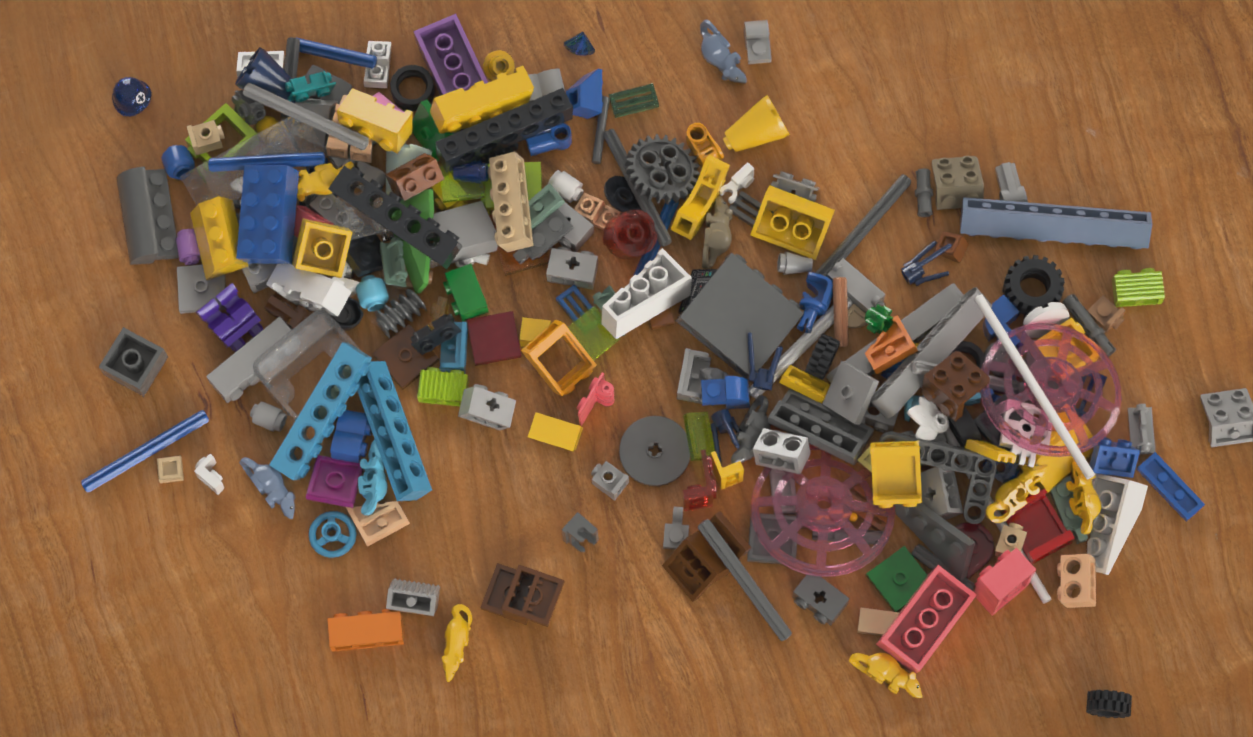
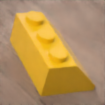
M769 185L750 235L816 260L835 210Z
M218 196L199 203L190 215L206 280L248 267V263L236 258L239 224L233 199Z
M1065 405L1057 414L1081 453L1087 459L1092 455L1094 449L1093 446L1087 444L1088 439L1095 438L1083 420ZM1053 425L1049 452L1047 456L1036 454L1034 464L1049 465L1048 472L1042 480L1036 482L1042 489H1046L1047 494L1072 472V462L1074 460ZM1033 435L1030 437L1029 445L1042 442L1044 437ZM1016 455L1015 463L1022 469L1023 465L1018 464L1019 455ZM1026 457L1024 465L1028 466L1029 457Z

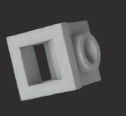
M607 461L603 465L597 464L591 473L593 476L592 484L614 501L629 483V476L619 471ZM606 474H611L613 478L611 480H605L604 476Z

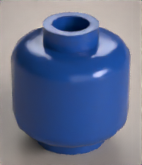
M182 145L168 147L161 157L166 173L173 179H186L195 168V161L191 153L187 150V147Z

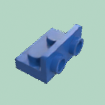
M1100 436L1097 440L1088 439L1087 444L1094 447L1089 464L1094 473L1134 477L1140 450L1133 447L1132 442L1118 439V442H1112L1111 439Z

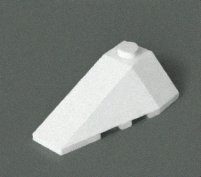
M1095 473L1096 477L1092 479V484L1101 501V512L1092 521L1090 539L1087 541V554L1096 559V572L1109 575L1142 510L1148 486L1127 479Z

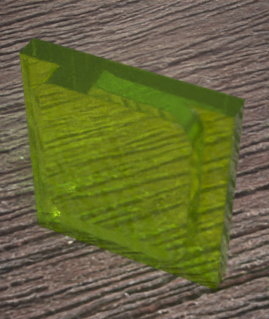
M480 162L466 164L448 173L445 172L443 166L440 167L444 180L440 181L443 203L485 198Z
M595 306L568 326L569 330L593 361L620 340V337L615 339L602 325V314Z

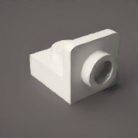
M209 454L198 461L194 472L197 478L219 495L224 489L221 482L223 478L212 469L217 462L214 456Z

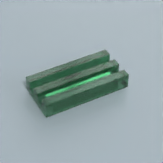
M653 83L609 94L615 118L659 107ZM646 92H651V94H649V95H645V96H641V97H634V98H631V99H629V100H625V101H621V102H617V103H616V101H615V100H618V99H622V98H626V97H630V96H634V95H638V94H642V93H646Z

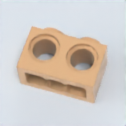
M1090 554L1061 555V563L1057 565L1058 576L1061 577V586L1057 589L1058 600L1067 608L1096 607V559ZM1080 564V570L1076 574H1072L1073 566ZM1080 588V594L1076 598H1072V591Z

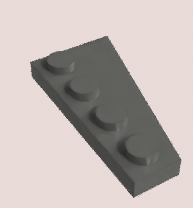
M917 503L915 507H904L903 504H894L893 511L942 563L960 581L966 578L975 541L923 503Z

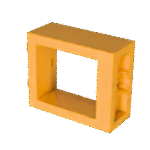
M559 320L553 321L521 350L551 390L560 396L571 393L575 388V384L581 379L589 377L593 372L592 369L597 366L565 323ZM563 337L581 362L556 382L539 361L538 357L558 339Z

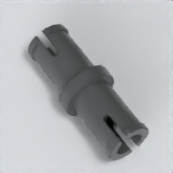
M918 169L915 171L917 181L915 197L918 201L917 213L919 217H930L933 215L931 205L933 189L930 185V170Z

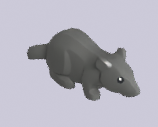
M759 395L754 400L738 427L741 431L737 432L735 436L740 447L731 457L732 464L739 461L743 463L754 457L753 447L763 428L771 429L766 415L769 401L763 395ZM760 405L758 411L755 412V409Z

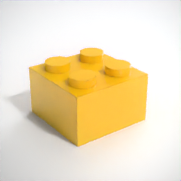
M302 218L292 265L297 269L342 278L352 231L345 227Z

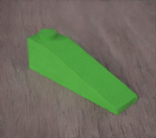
M426 189L406 201H401V204L408 208L411 204L421 211L419 216L427 220L428 217L433 219V189ZM397 210L393 213V221L399 220L401 218V210ZM415 223L411 227V233L419 232L421 224ZM400 238L403 241L402 258L404 259L408 275L415 293L420 294L428 285L430 258Z

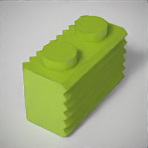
M1154 268L1142 269L1140 273H1131V270L1118 271L1112 278L1115 306L1127 307L1162 304L1165 298L1162 271H1155Z
M435 367L421 370L417 394L418 402L460 407L464 389H467L469 385V377L461 370H450V373L442 372L441 369Z

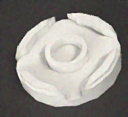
M1060 302L1048 303L1049 307L1042 308L1040 306L1032 310L1023 321V328L1027 336L1040 338L1067 321L1070 315L1066 306Z

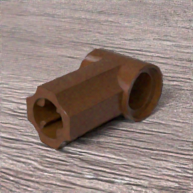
M277 292L271 295L265 306L267 312L276 318L281 317L289 328L299 336L302 335L315 317L302 305L293 304Z

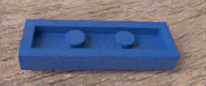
M1156 452L1137 467L1136 470L1186 522L1205 506L1201 499Z

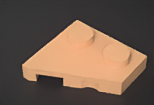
M398 501L385 502L384 504L377 503L375 511L369 516L361 513L362 506L346 507L367 547L410 524Z

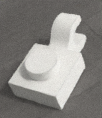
M747 162L731 178L728 184L721 187V196L725 192L732 193V196L728 199L730 204L737 199V192L743 187L747 188L754 181V167Z

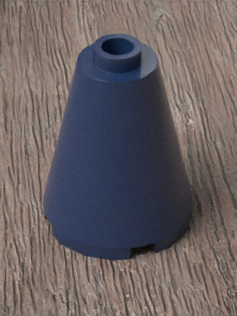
M259 47L249 59L248 65L243 68L235 82L236 86L244 90V87L251 83L287 100L291 91H286L285 83L289 82V79L292 78L265 49Z

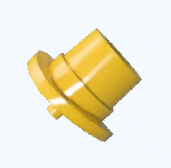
M493 51L484 59L483 72L491 81L496 80V75L505 72L507 76L514 73V60L505 51Z

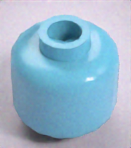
M374 275L364 276L355 288L360 306L370 312L383 309V306L389 300L384 280Z

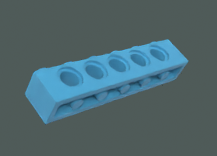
M342 342L269 464L271 467L292 480H300V478L303 479L310 470L309 463L312 458H316L321 452V443L324 438H328L335 427L333 425L337 416L341 417L346 410L347 405L345 403L349 396L352 397L358 390L359 384L357 383L361 376H365L370 370L372 357L353 345ZM349 365L352 373L350 377L345 378L343 369ZM337 386L339 388V395L334 399L331 396V389ZM322 406L327 410V415L324 419L319 417V409ZM309 427H312L315 431V435L311 440L306 435ZM298 447H300L303 452V455L299 460H297L294 455L295 449Z
M370 361V370L365 376H361L357 383L359 384L357 391L396 500H418L432 491L429 479L386 361Z

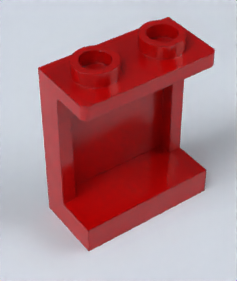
M1046 489L1039 491L1036 495L1029 493L1025 499L1027 504L1015 511V514L1006 520L1008 526L1009 523L1019 524L1023 526L1022 531L1027 532L1022 550L1032 565L1072 544L1075 539L1071 530H1066L1048 500Z

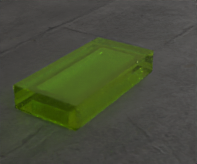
M708 412L684 414L683 418L691 461L710 460V453L714 452L715 449Z

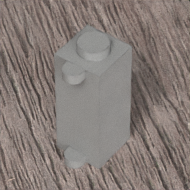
M844 258L837 262L827 274V277L832 281L835 277H845L847 279V297L851 299L852 304H855L864 313L871 307H876L877 304L885 306V293Z

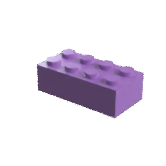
M456 14L414 31L416 44L440 96L460 88L467 91L474 83L482 80L484 84L488 83Z

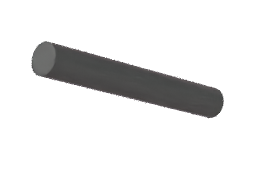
M602 96V113L598 114L592 163L601 164L603 133L606 130L610 100L606 96Z

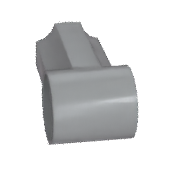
M1008 162L995 167L1000 188V200L1028 202L1025 188L1020 184L1015 163Z

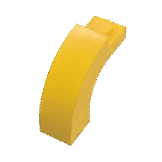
M711 155L706 158L699 178L690 196L678 210L670 230L692 240L704 224L707 212H711L714 202L720 194V189L724 186L726 181L724 179L730 167L729 164Z

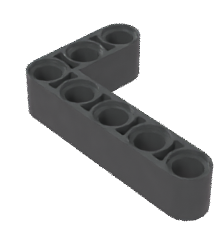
M888 431L881 435L879 442H884L888 438H893L896 442L919 441L921 464L970 474L963 504V514L965 519L971 524L980 523L984 519L996 472L995 460L965 447L933 440L923 441L915 436ZM934 449H941L944 451V456L939 460H935L931 457V452ZM959 454H964L968 457L967 462L963 465H958L954 461L955 457ZM983 459L992 462L991 467L987 470H981L978 467L979 462ZM976 483H983L986 485V489L982 493H976L973 491V486ZM971 506H977L981 509L980 514L977 516H970L967 511Z

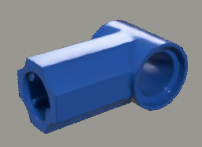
M562 123L527 138L526 143L530 155L534 156L554 149L565 150L569 148L572 143L570 127L566 123ZM560 133L567 135L566 138L561 140L556 138Z

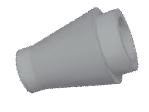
M789 252L779 253L777 271L783 272V275L812 271V258H805Z

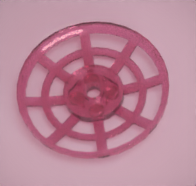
M1027 324L1008 332L1009 338L1016 335L1023 343V346L1017 350L1022 356L1025 352L1029 351L1035 362L1029 370L1056 413L1066 412L1070 422L1063 424L1068 431L1074 429L1079 441L1076 445L1081 453L1101 442L1114 426L1120 413L1122 401L1119 377L1106 353L1084 334L1058 324ZM1046 329L1063 332L1061 341L1056 339L1032 341L1025 331ZM1072 336L1090 346L1102 360L1092 362L1083 351L1070 344ZM1000 340L996 341L986 355L981 370L988 376L990 370L1004 373V389L1008 399L995 406L989 384L980 390L982 403L988 417L1007 439L1025 450L1044 456H1072L1066 446H1052L1041 443L1045 430L1057 431L1052 423L1048 422L1049 418L1025 380V391L1015 395L1012 387V375L1022 377L1011 358L1008 363L993 361L995 354L1002 346ZM1038 347H1059L1057 357H1044ZM1068 351L1079 356L1086 365L1075 368L1070 362L1066 361ZM1109 370L1115 386V404L1102 398L1103 386L1098 371ZM1092 373L1095 381V394L1083 389L1081 377ZM1048 381H1056L1059 389L1050 388ZM1079 398H1082L1093 404L1089 411L1079 418L1074 405ZM1030 400L1036 407L1041 409L1039 419L1026 411L1021 403ZM1099 407L1112 413L1105 426L1095 436L1088 439L1083 425L1093 418ZM1013 408L1025 421L1036 426L1032 440L1015 431L1000 414Z
M809 444L810 450H821ZM821 450V459L809 460L803 468L804 470L809 467L821 466V477L808 480L802 474L784 471L786 474L779 481L774 496L759 497L763 482L773 469L765 467L753 489L751 519L760 542L780 563L808 575L820 577L838 576L861 569L882 552L889 541L894 527L895 504L890 508H879L878 505H873V494L865 480L872 475L869 470L863 468L857 472L844 463L831 460V454ZM831 467L841 469L850 474L851 477L844 482L831 478ZM791 478L801 486L796 496H781L785 485ZM859 483L865 493L867 502L854 501L849 490ZM825 500L831 506L827 509H822L817 503ZM781 506H795L798 518L790 525L783 516ZM759 507H774L776 520L783 531L773 541L762 525ZM852 510L867 512L865 520L858 530L849 522ZM874 514L888 517L882 536L870 548L862 536L869 529ZM803 526H806L818 532V541L814 542L806 539L796 532ZM841 528L849 536L838 542L827 543L828 533ZM791 538L803 547L817 550L816 565L797 560L782 551L780 547ZM855 543L863 553L861 557L844 564L826 565L827 551L840 550Z

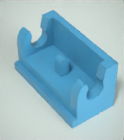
M454 322L461 329V332L441 344L439 369L442 372L450 373V370H461L466 374L468 326L467 322Z

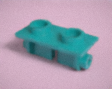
M325 71L309 75L310 84H307L305 76L289 79V82L285 83L286 91H291L287 100L303 102L308 100L310 96H327L335 87L336 82L330 83L332 81L331 74Z

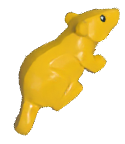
M350 161L343 166L351 170L354 164ZM332 163L315 166V171L310 174L307 170H300L297 192L299 201H304L305 196L312 194H332L333 192L328 188L343 166L335 169Z
M1073 460L1072 475L1075 482H1066V487L1069 491L1074 492L1073 498L1069 499V504L1073 514L1083 519L1081 533L1085 535L1091 532L1092 521L1101 512V501L1092 484V479L1096 477V474L1087 480L1075 460Z
M1036 464L1034 467L1023 465V473L998 488L995 495V503L990 504L986 508L987 518L994 523H1002L1011 515H1014L1015 511L1027 504L1025 498L1029 493L1032 495L1039 493L1040 489L1037 486L1034 487V485L1042 480L1048 472L1049 465ZM995 510L1007 511L1002 516H994Z
M457 604L452 607L453 619L449 622L445 631L446 645L442 661L447 682L452 680L459 668V664L464 661L463 649L464 646L468 645L472 614L469 608L463 604ZM460 611H464L468 615V623L462 618L459 613Z
M854 653L850 656L849 662L854 667L879 684H882L884 681L890 684L888 689L892 693L897 694L899 688H903L912 697L922 698L916 673L913 671L908 673L902 669L896 659L890 654L876 653L868 656ZM859 661L863 662L867 668L860 664Z

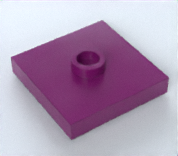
M318 455L307 489L306 499L353 508L359 488L358 478L362 476L364 469L361 468L360 463Z

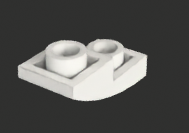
M368 41L366 54L376 56L377 64L373 69H365L364 87L387 88L391 42Z

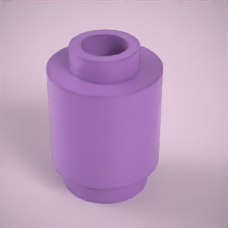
M194 229L179 231L176 244L180 262L185 263V265L197 264L201 257Z

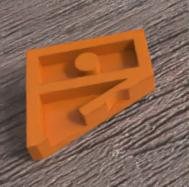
M898 315L892 319L893 324L888 331H882L877 337V341L865 352L876 375L918 351Z

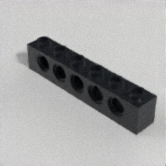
M558 89L436 141V154L445 172L448 173L573 119V106L564 89Z
M343 166L328 188L331 192L445 269H448L463 247L458 242L459 237L449 230L444 233L438 229L440 224L430 217L427 220L420 217L421 211L411 204L408 208L402 205L401 201L403 199L393 192H390L389 195L383 192V186L375 180L371 179L370 182L363 178L365 174L354 166L351 170ZM363 185V192L360 195H355V188ZM382 198V205L374 208L373 202L375 199ZM397 210H401V218L399 220L393 221V213ZM415 223H420L421 228L419 232L411 233V227ZM439 236L440 242L438 245L430 246L431 238Z

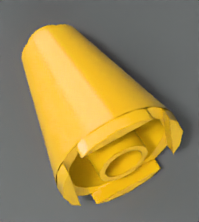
M767 95L725 131L726 137L723 140L729 151L734 149L735 152L786 138L790 134Z

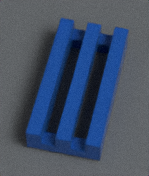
M575 284L556 297L558 304L584 336L589 330H593L596 325L602 323V318ZM572 292L595 320L591 321L570 295ZM564 298H566L569 301V303L585 321L587 326H584L581 323V321L565 303V301L563 300Z

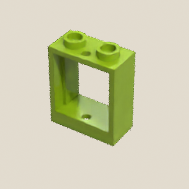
M227 103L204 122L214 120L216 126H218L222 121L226 120L243 137L222 158L245 156L260 142L257 132ZM190 136L185 139L188 145L187 150L194 159L199 157L204 162L202 166L209 174L215 173L220 178L227 172H211L208 168V160L212 157L207 153L196 155Z

